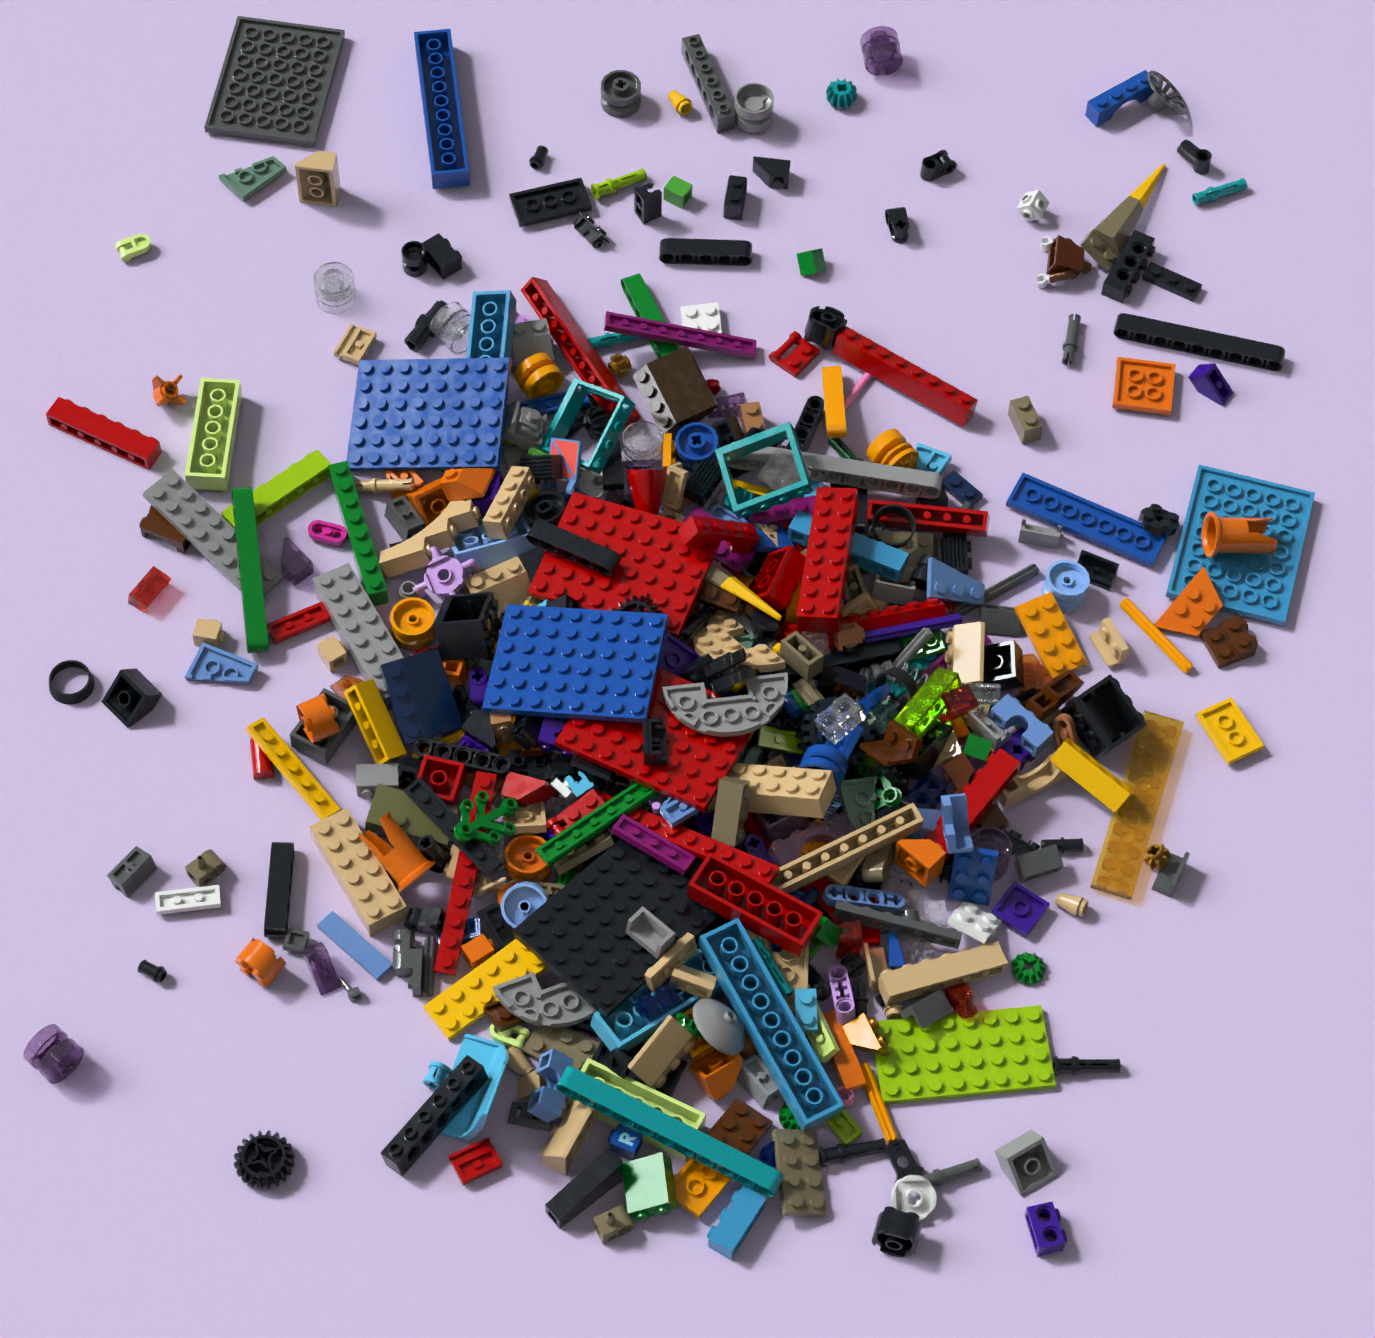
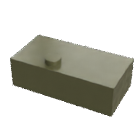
M382 784L377 785L365 823L366 831L370 830L373 833L387 837L380 818L386 813L391 812L392 817L415 845L425 835H432L440 846L448 848L450 840L409 799L404 791ZM445 803L458 816L459 807Z

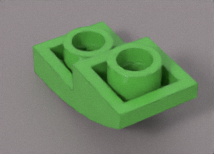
M934 632L933 636L912 659L946 652L941 632ZM916 635L901 640L904 649Z

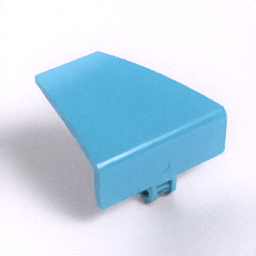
M471 1034L464 1035L452 1070L443 1063L432 1061L429 1065L430 1071L428 1076L423 1080V1084L426 1087L436 1090L466 1055L484 1066L489 1079L439 1134L463 1142L474 1138L484 1127L509 1060V1054L504 1044Z

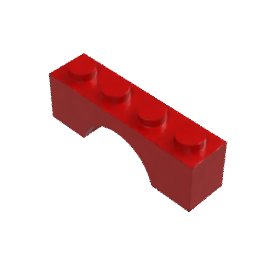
M691 515L678 529L682 542L687 547L701 548L711 542L726 541L731 553L746 555L760 541L754 524Z

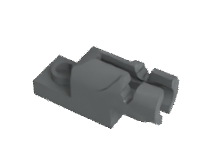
M408 929L395 930L393 970L397 977H408V989H412L413 997H422L423 949L416 948L414 931Z

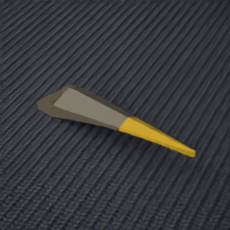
M1165 164L1157 168L1134 192L1092 229L1080 244L1105 271L1113 266L1128 242Z
M713 559L705 578L706 581L740 597L773 618L781 620L782 616Z

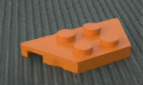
M1204 567L1200 569L1154 624L1158 629L1170 630L1173 633H1183L1197 638L1222 609L1223 604Z

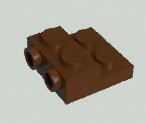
M1238 615L1220 621L1219 626L1200 633V638L1218 669L1254 656L1258 646L1256 637L1254 635L1250 636L1248 633L1246 620H1241Z

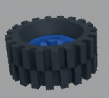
M834 696L816 701V703L807 707L808 711H804L800 717L803 720L797 722L796 727L801 728L800 732L796 733V739L801 738V743L797 744L798 749H804L806 752L813 745L825 744L824 740H827L834 725L829 724V720L841 721L843 723L846 718L859 727L864 728L847 760L848 769L857 766L859 761H863L867 757L866 752L859 748L860 743L875 740V735H870V730L875 729L874 724L869 725L867 721L871 719L870 714H863V711L866 709L863 705L856 706V700H846L847 697L844 696L837 698Z

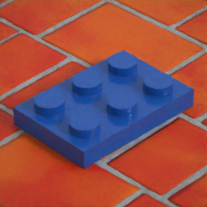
M973 847L971 852L955 853L947 899L989 906L999 851Z

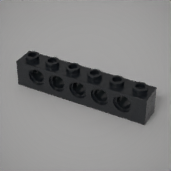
M466 1055L381 1151L380 1154L386 1166L403 1177L489 1079L482 1064Z

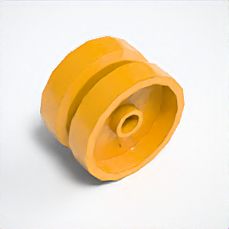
M541 352L528 357L517 367L514 373V380L523 389L529 400L555 394L564 382V374L547 353Z
M409 597L394 605L390 615L391 631L394 641L400 647L407 650H419L427 647L436 636L433 626L435 612L426 600Z

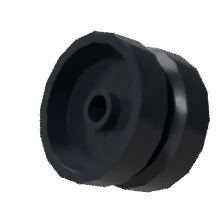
M550 491L535 495L527 502L524 508V515L530 529L537 519L558 526L567 503L565 498L557 492Z
M744 648L733 653H726L714 659V662L702 667L706 677H712L716 674L721 676L710 683L714 694L756 675L752 665L747 664L741 668L737 666L748 658Z

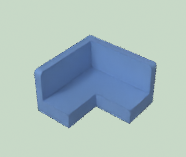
M966 794L942 795L943 835L948 854L973 851V843L968 825Z

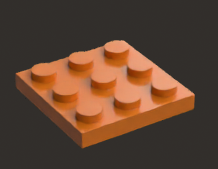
M1118 357L1112 408L1171 415L1176 364Z

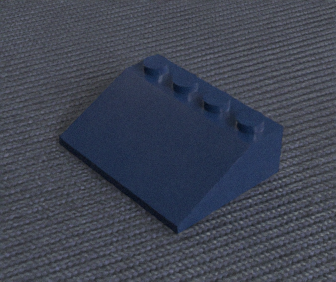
M438 649L394 660L379 666L404 746L414 744L422 738L430 739L461 729L463 724Z

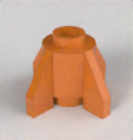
M181 374L173 381H163L158 375L152 379L153 398L157 406L168 403L182 406L187 402L180 394L178 395L177 384L183 377Z

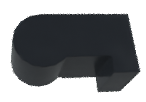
M411 907L404 926L409 930L420 933L441 935L446 914L442 908L434 907L433 910Z

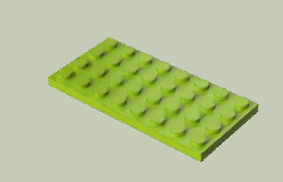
M1041 1005L948 1014L924 1029L919 1027L914 1017L877 1021L880 1025L878 1030L888 1041L889 1045L887 1048L890 1052L888 1056L874 1054L879 1091L885 1105L1053 1089L1056 1086Z

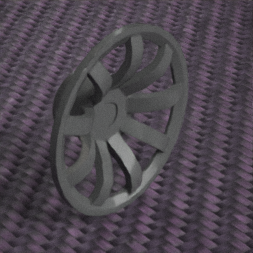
M1156 71L1148 72L1147 79L1154 91L1147 98L1149 104L1158 112L1166 106L1174 113L1184 115L1187 112V106L1175 86L1162 74ZM1163 81H1164V82H1166V85H1165V87L1162 89V87H1163ZM1171 87L1174 92L1166 95L1167 91Z

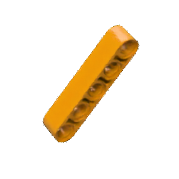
M841 366L822 367L827 438L847 437Z

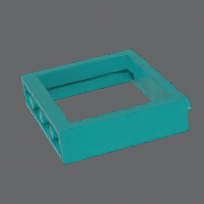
M574 378L539 448L549 453L550 448L548 446L551 437L565 439L588 393L617 403L589 462L581 460L580 463L581 468L601 474L632 413L635 403L623 395Z
M790 422L715 449L731 506L738 519L746 516L749 518L754 513L768 511L773 506L786 504L794 498H802L805 494L813 492L795 429ZM789 439L801 481L739 504L726 462Z

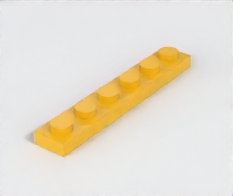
M264 717L247 726V733L320 820L341 810Z

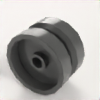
M616 70L608 73L602 79L601 106L608 115L616 118H625L632 116L640 108L641 82L634 73L627 70Z

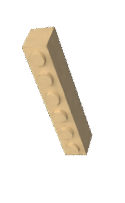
M998 941L993 943L986 942L985 944L982 943L979 947H967L957 953H945L939 958H927L914 965L906 964L896 970L887 969L879 975L876 985L885 1005L888 1006L931 994L939 989L945 990L1002 974L1008 962Z

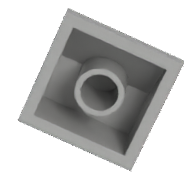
M546 318L514 323L512 354L516 369L525 359L536 353H547L554 361L551 336Z
M1029 1130L995 1150L1002 1171L1021 1196L1058 1175L1044 1137L1033 1130Z

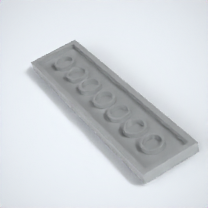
M173 469L143 492V497L241 591L235 529ZM259 553L263 595L265 596L284 580V576Z

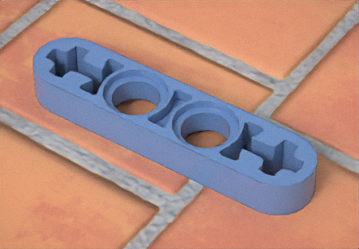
M830 884L822 894L823 901L830 906H836L837 901H847L856 906H867L876 911L898 914L905 905V899L901 894L882 890ZM848 895H855L858 901H852ZM874 897L879 901V903L874 904L869 900V898Z

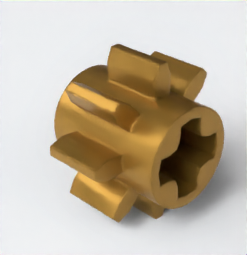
M622 354L611 356L608 369L612 376L617 375L618 378H623L629 375L628 370L632 368L629 358L626 355L622 356Z
M1153 844L1145 850L1147 856L1143 859L1150 866L1151 870L1155 868L1163 869L1170 863L1167 858L1171 856V853L1165 848L1164 844Z

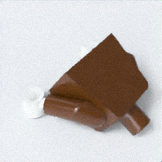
M1058 235L1051 240L1050 237H1044L1041 243V250L1044 252L1049 251L1046 271L1049 276L1042 273L1037 276V281H1039L1037 287L1043 289L1047 286V282L1055 283L1073 280L1081 272L1088 274L1092 268V263L1084 261L1085 250L1076 245L1070 238Z

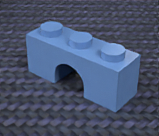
M1006 694L991 708L989 718L1003 731L1011 726H1020L1025 730L1021 735L1020 746L1033 757L1039 755L1052 743L1054 732L1051 727L1045 723L1043 724L1032 711L1025 709L1016 698Z
M555 1048L540 1055L536 1074L544 1078L548 1087L544 1085L531 1092L527 1112L546 1123L562 1115L566 1095L558 1091L556 1085L565 1068L568 1066L573 1067L574 1060Z

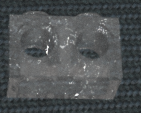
M844 693L840 698L835 699L832 705L825 711L819 713L814 721L818 731L836 745L866 717L862 707Z

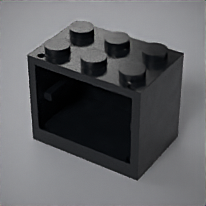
M493 592L445 596L433 624L442 660L490 656L491 650L495 646V640L498 639L499 630L502 627V619L498 617L497 613L499 609L498 600L494 598Z
M1111 674L1074 698L1061 709L1062 713H1066L1073 718L1078 737L1095 760L1105 756L1147 725L1144 716L1135 709L1131 698L1125 695L1120 688V683Z

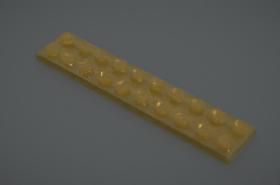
M1145 710L1143 716L1147 725L1137 733L1123 778V782L1133 791L1119 809L1112 814L1090 886L1092 889L1131 900L1145 850L1147 849L1184 725L1183 721Z

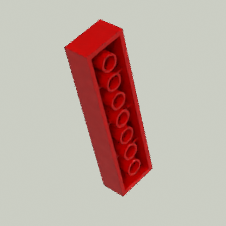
M817 487L796 613L798 631L839 633L859 508L857 488Z

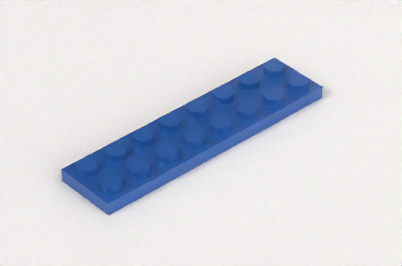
M1025 473L1021 474L1006 501L1007 507L1058 528V525H1061V530L1150 568L1154 565L1168 537L1167 533H1161V536L1152 534L1143 529L1142 523Z

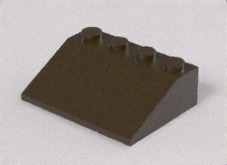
M684 346L647 363L632 375L661 434L664 436V433H672V440L674 441L678 431L683 426L692 422H700L719 406L688 346Z

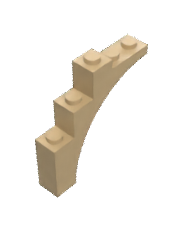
M472 499L451 501L443 512L419 533L400 544L380 551L379 565L386 577L390 578L428 566L432 561L430 551L432 546H436L439 550L454 546L458 532L478 526V520L481 517L479 508L474 506Z

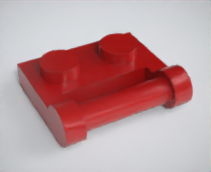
M793 331L784 344L769 354V359L796 378L819 355L820 349L803 339L797 331ZM794 344L798 345L785 359L781 358Z

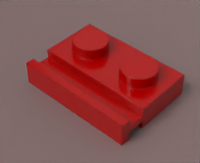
M489 1137L448 1156L462 1186L503 1167V1163Z

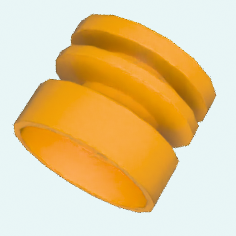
M889 429L880 434L870 444L866 452L867 458L872 463L910 469L914 468L919 459L918 451L910 443L906 442V438L897 429Z

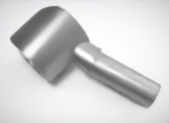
M343 977L338 978V981L347 991L351 1002L362 999L359 987L351 989Z

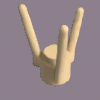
M499 853V854L497 855V857H498L499 859H500L501 856H502L501 853ZM482 873L477 874L473 893L477 897H482L485 894L499 890L504 885L516 883L517 881L513 879L504 882L507 879L503 877L493 882L490 878L487 879Z

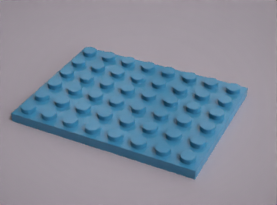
M1199 465L1166 597L1176 599L1200 569L1204 567L1223 604L1221 611L1284 626L1315 493ZM1208 512H1215L1218 517L1273 518V520L1268 522L1266 532L1262 533V535L1278 540L1275 552L1272 555L1216 553L1213 558L1206 557L1201 539L1205 515Z

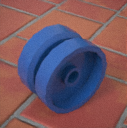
M692 422L683 426L678 431L675 437L676 459L678 462L683 463L682 468L691 472L693 466L696 463L700 464L702 459L716 464L718 459L715 449L719 448L718 436L710 425L702 422Z
M818 744L806 750L798 768L832 770L837 788L836 795L848 771V762L846 757L836 748Z

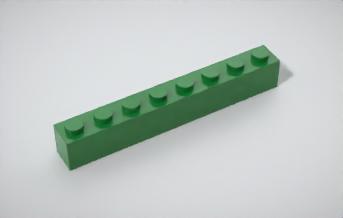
M348 461L328 465L331 484L344 527L347 530L348 540L362 586L374 606L389 603L385 581Z

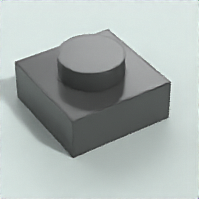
M288 928L283 943V950L304 954L310 933Z

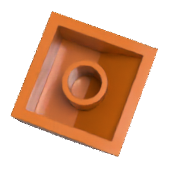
M442 478L407 494L410 504L425 522L424 528L432 523L450 503L439 484Z
M901 839L896 845L894 863L926 888L942 873L946 852L940 844L934 843L930 839Z

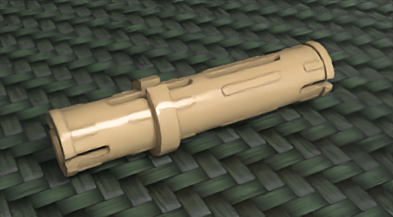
M372 478V480L355 481V485H358L355 486L357 493L372 492L377 494L379 491H414L415 486L408 485L415 484L414 478L385 480Z

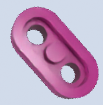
M315 520L308 526L309 537L314 541L334 546L343 545L347 541V530L341 525Z

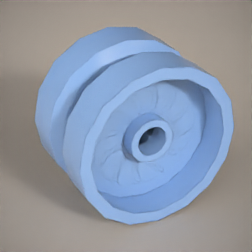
M1070 560L1057 561L1048 568L1041 593L1044 595L1052 592L1062 612L1077 610L1083 604L1090 583L1089 573L1077 562Z
M529 881L517 883L509 888L502 897L500 906L502 916L510 926L516 928L549 900V896L544 888L537 883ZM523 902L528 903V909L523 910L521 908Z

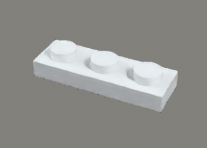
M211 885L155 892L157 915L220 908V886Z

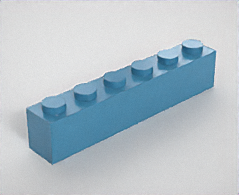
M798 510L788 527V538L805 547L808 546L812 515L810 513ZM855 532L851 560L856 562L861 569L879 574L898 583L908 565L909 553Z

